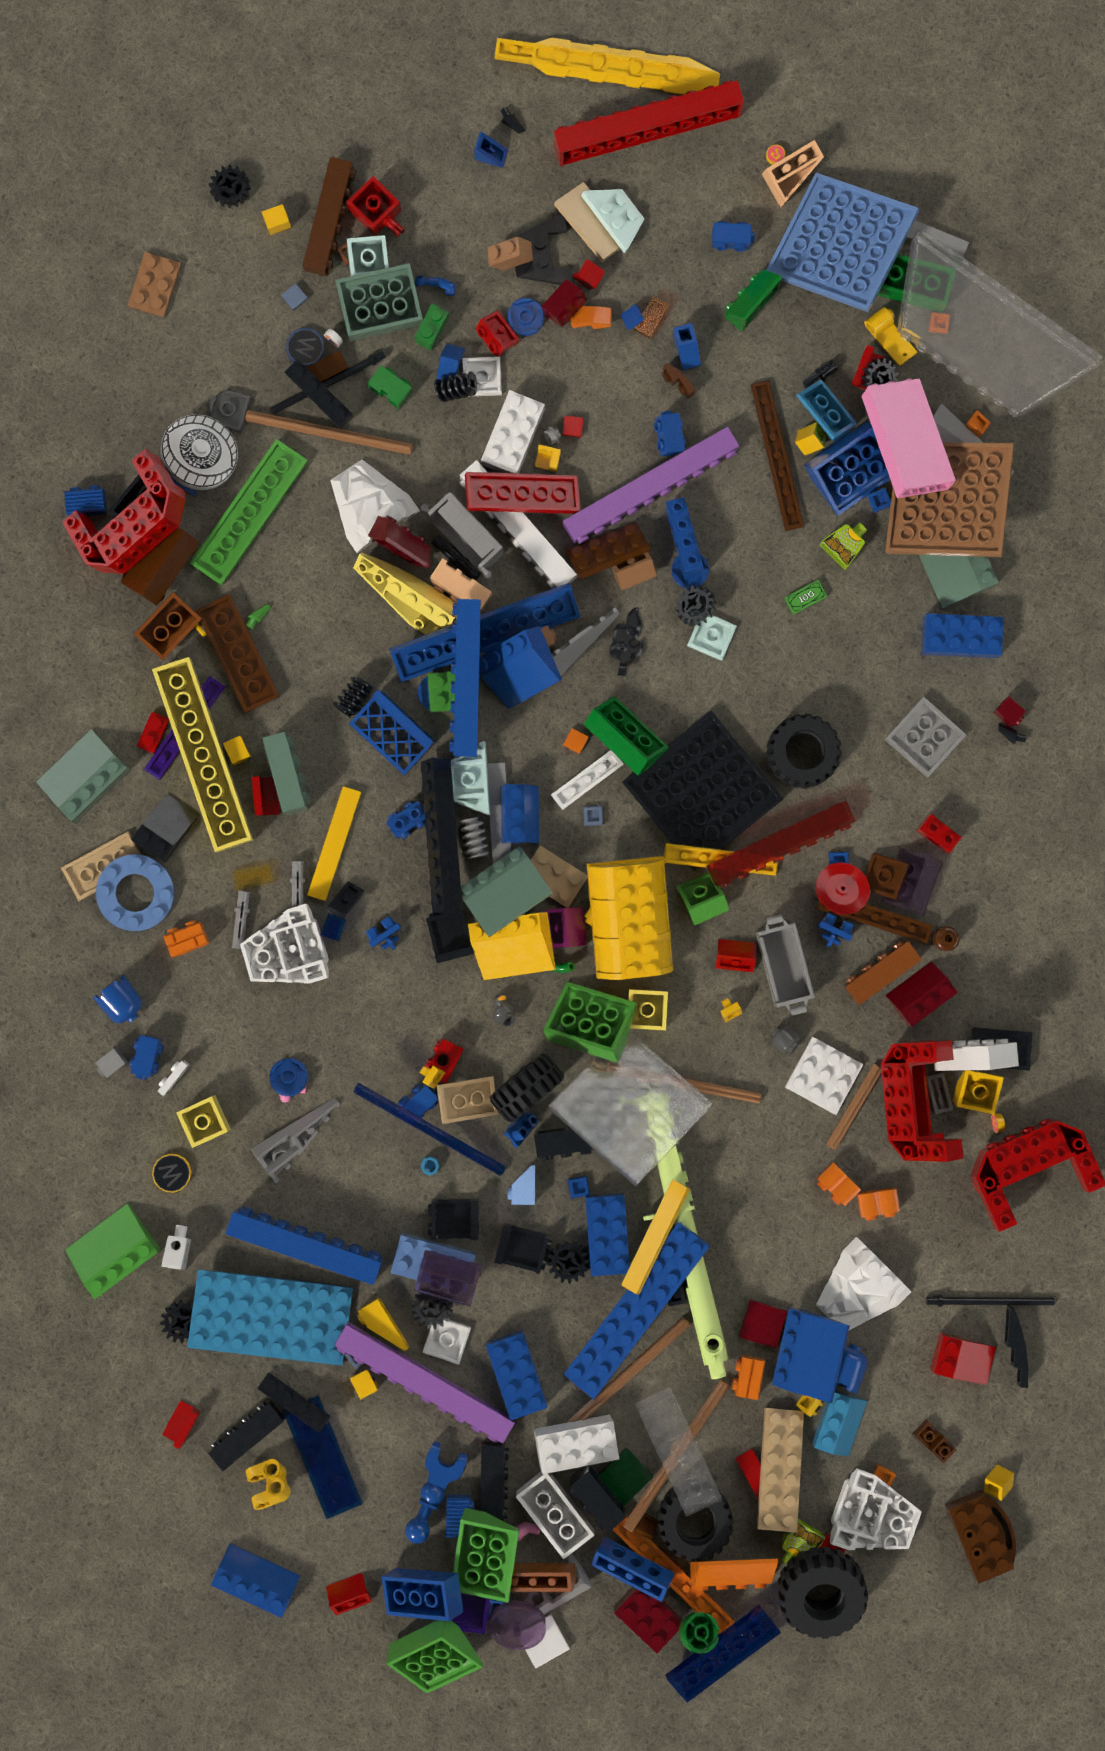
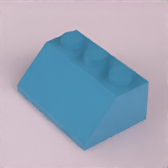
M822 380L796 395L833 443L846 436L857 424Z
M835 1389L833 1402L825 1403L812 1441L814 1448L834 1455L849 1456L867 1400Z

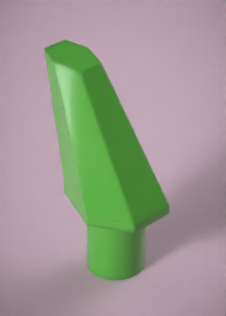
M264 605L247 616L249 621L246 627L252 630L256 623H260L270 610V605Z

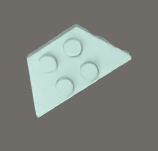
M622 189L584 191L581 197L621 250L626 253L642 225L644 217Z
M483 741L477 746V757L460 756L451 760L453 796L455 803L490 815L486 743Z

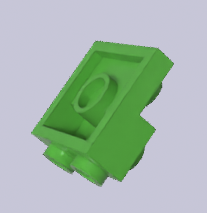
M451 671L427 674L430 713L450 711L451 701H454L455 693H451V681L455 682V674H451Z

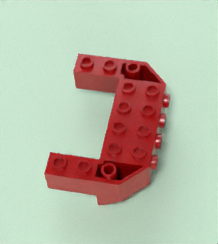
M144 449L131 461L147 490L98 532L90 517L77 510L62 522L85 564L100 572L125 574L180 526L185 504V491L174 484L160 458L147 449Z
M921 1040L892 1044L881 1062L888 1141L904 1161L949 1162L964 1159L962 1139H944L943 1133H932L925 1064L954 1060L952 1040Z
M1047 1118L1040 1121L1036 1126H1028L1022 1129V1132L1007 1135L1003 1140L991 1142L985 1148L980 1149L970 1176L995 1230L1001 1232L1017 1225L1002 1190L1003 1187L1067 1159H1070L1083 1191L1090 1193L1105 1186V1179L1082 1130Z

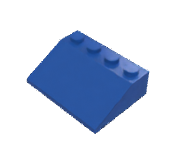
M864 422L804 464L811 480L837 516L890 480L872 425L868 422Z
M540 626L525 629L479 656V673L482 679L508 709L515 707L562 680Z
M789 1308L772 1385L832 1403L850 1325L804 1309Z

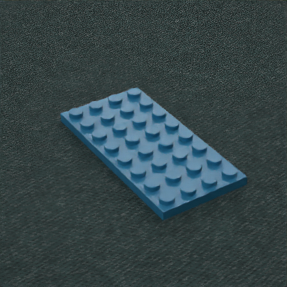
M198 1269L187 1348L343 1366L344 1354L337 1350L335 1341L347 1321H349L353 1287Z

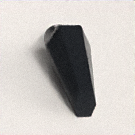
M507 107L500 110L503 116L501 121L517 133L525 132L515 115H510Z
M1000 723L998 724V731L1013 744L1016 741L1025 743L1026 735L1018 734L1017 730Z

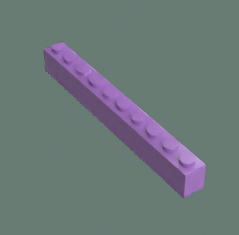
M726 427L565 519L563 526L574 544L577 542L582 544L589 539V535L593 533L596 535L600 534L606 529L605 526L610 523L612 525L619 523L622 520V516L626 514L631 516L643 504L645 507L652 504L657 496L661 495V497L668 495L671 492V488L676 485L678 488L682 487L688 482L687 479L690 477L697 478L704 473V469L708 467L711 469L715 468L721 463L720 460L723 458L730 459L737 454L736 451L739 445L730 429Z
M348 1321L335 1341L337 1350L342 1354L347 1355L348 1353L354 1356L353 1359L359 1364L363 1365L366 1363L371 1366L370 1369L377 1374L383 1373L388 1376L387 1379L394 1384L400 1383L409 1393L414 1394L415 1392L421 1395L420 1398L426 1403L430 1404L433 1402L438 1405L437 1408L446 1414L450 1412L455 1415L454 1418L461 1423L467 1422L476 1432L481 1433L482 1431L488 1434L487 1437L493 1442L497 1443L500 1441L503 1443L515 1424L514 1419L510 1420L509 1415Z

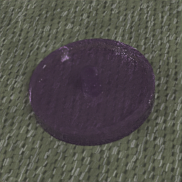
M509 1601L508 1603L500 1604L493 1610L489 1621V1631L492 1638L501 1646L513 1650H526L538 1645L543 1640L546 1633V1619L541 1610L533 1604L524 1601Z

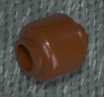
M950 926L940 927L933 934L934 946L941 951L954 950L959 944V934Z

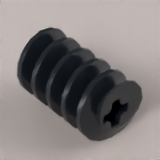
M470 371L468 375L467 373H462L461 375H455V377L449 376L448 379L446 377L441 380L436 379L434 388L439 400L448 402L468 396H475L478 383L476 375Z
M351 677V681L354 684L347 683L346 686L349 690L343 689L344 697L339 695L337 697L340 703L333 702L335 708L351 718L349 713L356 714L353 707H361L357 701H365L362 694L369 695L366 688L373 689L369 683L360 677Z

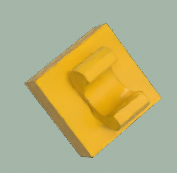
M728 998L721 1001L724 1009L720 1012L725 1022L742 1014L738 1002L731 1004Z
M423 1066L419 1072L425 1076L422 1082L434 1089L445 1074L443 1070L432 1066L431 1069Z
M802 1395L796 1406L811 1417L812 1415H817L815 1410L818 1406L822 1407L823 1404L821 1400Z

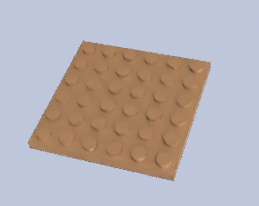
M942 442L956 481L949 490L897 498L893 488L885 549L886 554L1002 557L1014 443Z

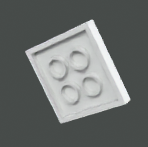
M811 1037L785 1088L837 1115L863 1064L822 1041Z

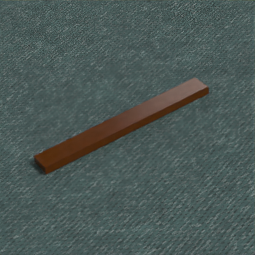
M770 381L751 384L785 531L803 528L802 515Z

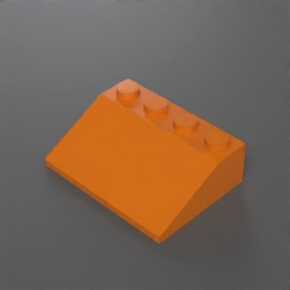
M778 1559L690 1562L691 1587H697V1591L708 1590V1586H716V1590H726L728 1585H735V1589H747L748 1584H755V1588H766V1584H772Z

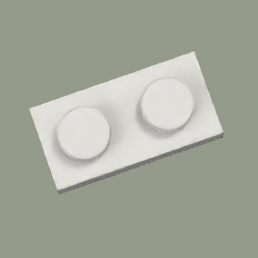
M185 1060L177 1061L171 1068V1075L168 1078L165 1076L159 1083L160 1089L158 1092L163 1096L167 1095L190 1064Z

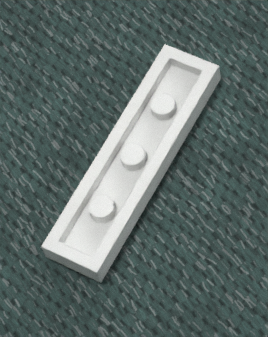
M610 750L551 794L559 807L564 810L624 764Z

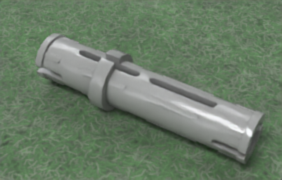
M291 861L292 908L297 907V892L298 906L303 905L304 861ZM297 872H298V889H297Z
M238 891L237 908H234L236 916L231 948L241 949L240 944L245 939L247 914L250 913V909H248L250 892ZM242 901H243V902H244V905H243V914H242V918H240V916H241V908H242ZM241 921L240 938H238L239 925Z

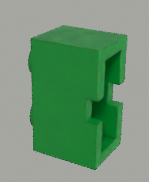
M432 303L414 336L415 343L432 351L449 319V312Z
M380 366L367 383L368 387L380 397L384 394L388 399L387 402L400 410L413 392L411 383L405 378L399 379L391 368L386 367L385 369L383 366Z

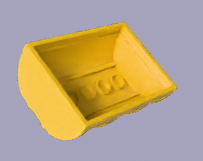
M664 856L587 863L597 979L623 980L658 976L674 970Z

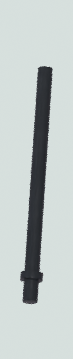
M383 351L373 356L371 354L368 356L369 358L321 383L327 388L371 365H377V362L386 358ZM302 391L271 408L274 414L308 396Z
M942 1295L926 1297V1305H938V1307H943V1305L1055 1304L1054 1298L943 1297Z

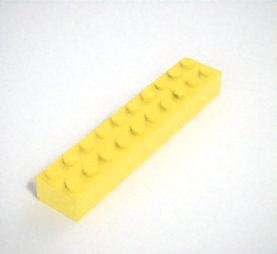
M190 657L152 669L214 851L218 853L253 841Z

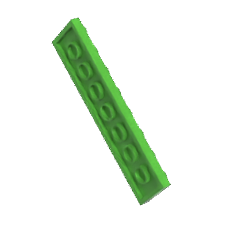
M276 439L190 564L223 586L303 471L308 460Z

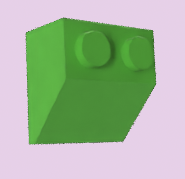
M711 871L676 886L694 926L729 911L724 893Z

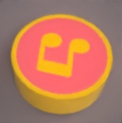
M772 145L766 152V159L772 165L785 158V150L780 145Z
M992 1114L991 1119L994 1132H1004L1005 1121L1002 1114Z

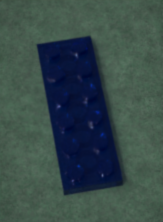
M319 1395L308 1399L326 1412ZM283 1409L284 1416L326 1520L362 1505V1499L330 1421L323 1431L319 1433L291 1412Z
M759 1604L717 1636L719 1639L714 1649L708 1653L692 1654L665 1676L688 1703L778 1636L781 1631Z

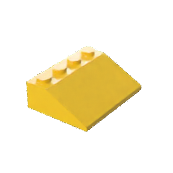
M547 912L521 915L491 937L487 936L478 922L468 924L471 945L484 980L556 970Z

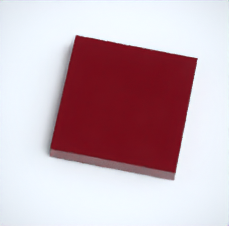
M750 1299L739 1338L776 1349L787 1310Z

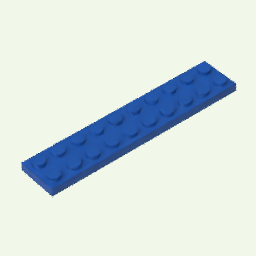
M570 583L480 615L479 654L495 648L525 629L539 626L542 628L547 625L549 628L579 618V610ZM452 626L389 648L401 682L455 662V654H452V642H456V635H452Z
M679 1221L666 1238L640 1294H635L630 1290L625 1292L563 1375L594 1400L710 1248V1245Z

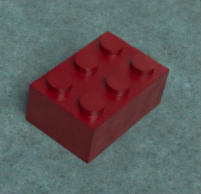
M631 1587L613 1607L614 1614L657 1654L679 1631L683 1620L664 1600L661 1602L634 1587Z

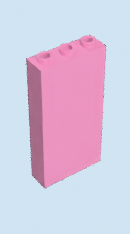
M908 378L900 382L889 381L885 384L869 385L863 393L862 399L896 497L903 498L949 490L956 479L920 379L912 380Z

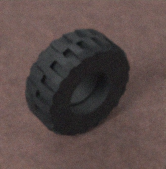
M812 1547L805 1552L803 1550L795 1558L792 1557L787 1562V1566H784L780 1572L781 1577H779L777 1582V1592L782 1614L787 1619L788 1624L793 1628L796 1627V1631L801 1634L806 1633L809 1637H822V1639L840 1636L843 1632L850 1631L855 1623L858 1624L862 1619L861 1614H864L867 1609L868 1591L861 1568L850 1555H844L841 1550H833L830 1547ZM830 1584L839 1588L834 1596L826 1600L816 1601L806 1597L807 1593L818 1585Z

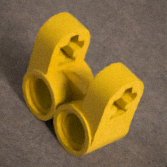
M269 1459L246 1469L248 1482L266 1479L267 1483L266 1491L258 1493L251 1498L255 1510L284 1502L290 1496L291 1489L287 1484L286 1469L276 1459ZM277 1468V1471L271 1475L272 1471ZM281 1486L280 1491L275 1493L276 1489Z

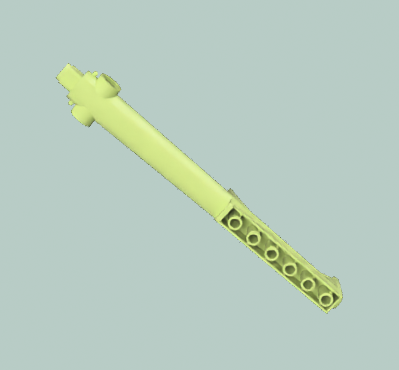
M656 1089L645 1092L646 1096L630 1100L629 1096L618 1098L617 1107L631 1104L647 1115L664 1195L672 1179L685 1185L688 1182L686 1171H682L680 1165L684 1161L682 1152H677L676 1148L679 1140L677 1133H673L671 1127L675 1123L673 1115L668 1114L667 1107L670 1106L668 1095L664 1096L663 1092L657 1093ZM690 1190L674 1222V1226L680 1221L697 1234L691 1211L695 1207L694 1204L690 1205L689 1203L693 1201ZM656 1213L643 1216L644 1221L653 1219ZM702 1257L686 1278L688 1284L686 1291L704 1366L708 1365L711 1379H719L727 1376L723 1361L729 1358L704 1258ZM710 1339L718 1340L715 1345L708 1344Z

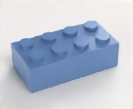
M402 1233L391 1273L466 1293L477 1252Z

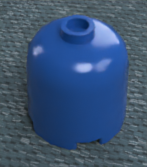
M122 975L120 977L122 981L119 983L117 980L100 991L102 996L98 997L95 995L93 999L113 1022L123 1023L128 1021L131 1023L139 1017L137 1012L142 1007V1000L126 976Z
M850 1343V1346H845L836 1386H838V1383H841L842 1386L846 1387L845 1390L857 1394L868 1367V1359L865 1354L860 1352V1347Z

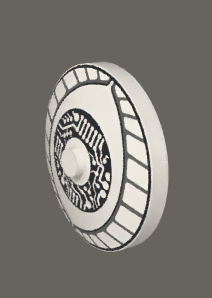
M187 415L174 421L165 431L160 446L162 463L169 475L181 485L196 490L213 489L227 481L235 469L238 458L237 445L230 431L219 421L204 415Z

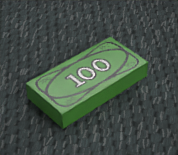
M819 580L784 599L794 615L825 599L827 595Z

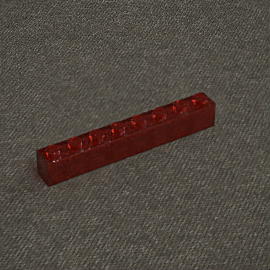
M841 801L707 864L706 867L714 885H721L723 888L732 884V880L737 877L740 880L749 876V871L755 869L757 872L766 868V863L772 861L774 864L783 860V855L789 853L791 856L800 852V847L806 845L808 848L817 844V839L823 837L825 840L834 836V831L840 829L842 832L851 828L850 824L856 821L847 801Z

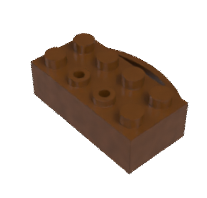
M180 528L175 529L123 574L121 583L157 606L158 603L164 600L165 593L189 557L196 552L199 542Z
M979 1490L945 1504L972 1574L978 1584L1015 1569L1013 1566L1016 1556L1014 1530L1008 1516L993 1498ZM993 1507L998 1509L1008 1526L1011 1541L1009 1549L1006 1548L1003 1528L991 1511Z

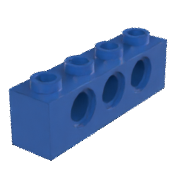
M685 497L666 501V513L684 580L702 576L704 567Z
M604 1537L597 1549L591 1564L597 1569L661 1602L675 1575L674 1572Z

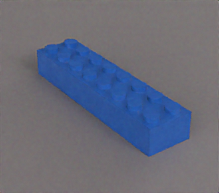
M457 599V603H453V615H456V623H452V635H456V642H452V654H455V662H451V674H455V682L451 681V693H455V697L450 705V712L454 713V720H450V732H454V740H450V752H453V756L477 757L481 599Z
M246 1206L237 1208L232 1213L226 1235L374 1285L384 1259V1257H381L380 1252L370 1250V1252L363 1251V1247L360 1245L352 1244L349 1246L344 1244L342 1239L336 1237L333 1240L325 1238L326 1234L315 1231V1233L307 1231V1227L301 1225L296 1227L290 1226L289 1221L284 1219L273 1220L271 1215L260 1212V1215L252 1213L253 1209Z

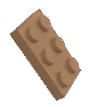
M144 252L128 307L165 318L182 264Z

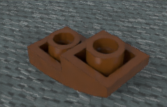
M339 350L306 368L322 382L349 367Z
M666 363L663 366L664 372H662L665 382H670L672 386L679 383L678 389L682 395H686L687 398L694 396L696 390L689 380L679 370Z
M927 1419L913 1432L942 1463L957 1450Z

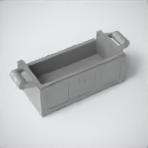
M449 492L431 510H429L428 505L423 504L421 506L422 513L427 515L431 522L464 557L470 560L469 562L481 572L485 580L490 581L492 574L487 570L503 556V546L467 511V508L452 493Z
M781 914L766 918L765 930L755 934L774 1006H786L792 1016L807 1012L808 1000L815 998L796 923L787 924ZM780 922H783L784 924L783 926H779L772 929H769L768 926ZM804 1001L805 1005L793 1008L789 1006V1004Z

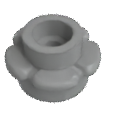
M551 426L548 427L549 429L544 431L545 439L549 445L558 444L561 438L558 429Z

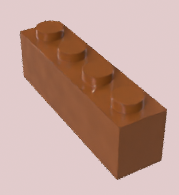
M901 940L892 946L893 951L888 954L887 952L882 953L877 957L878 961L875 964H867L861 969L862 973L856 976L854 974L846 980L847 984L844 987L857 1005H861L922 960L909 941L903 943Z
M514 1563L510 1592H572L577 1583L575 1563Z

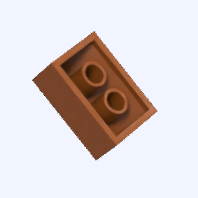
M172 592L134 632V635L163 661L202 618Z

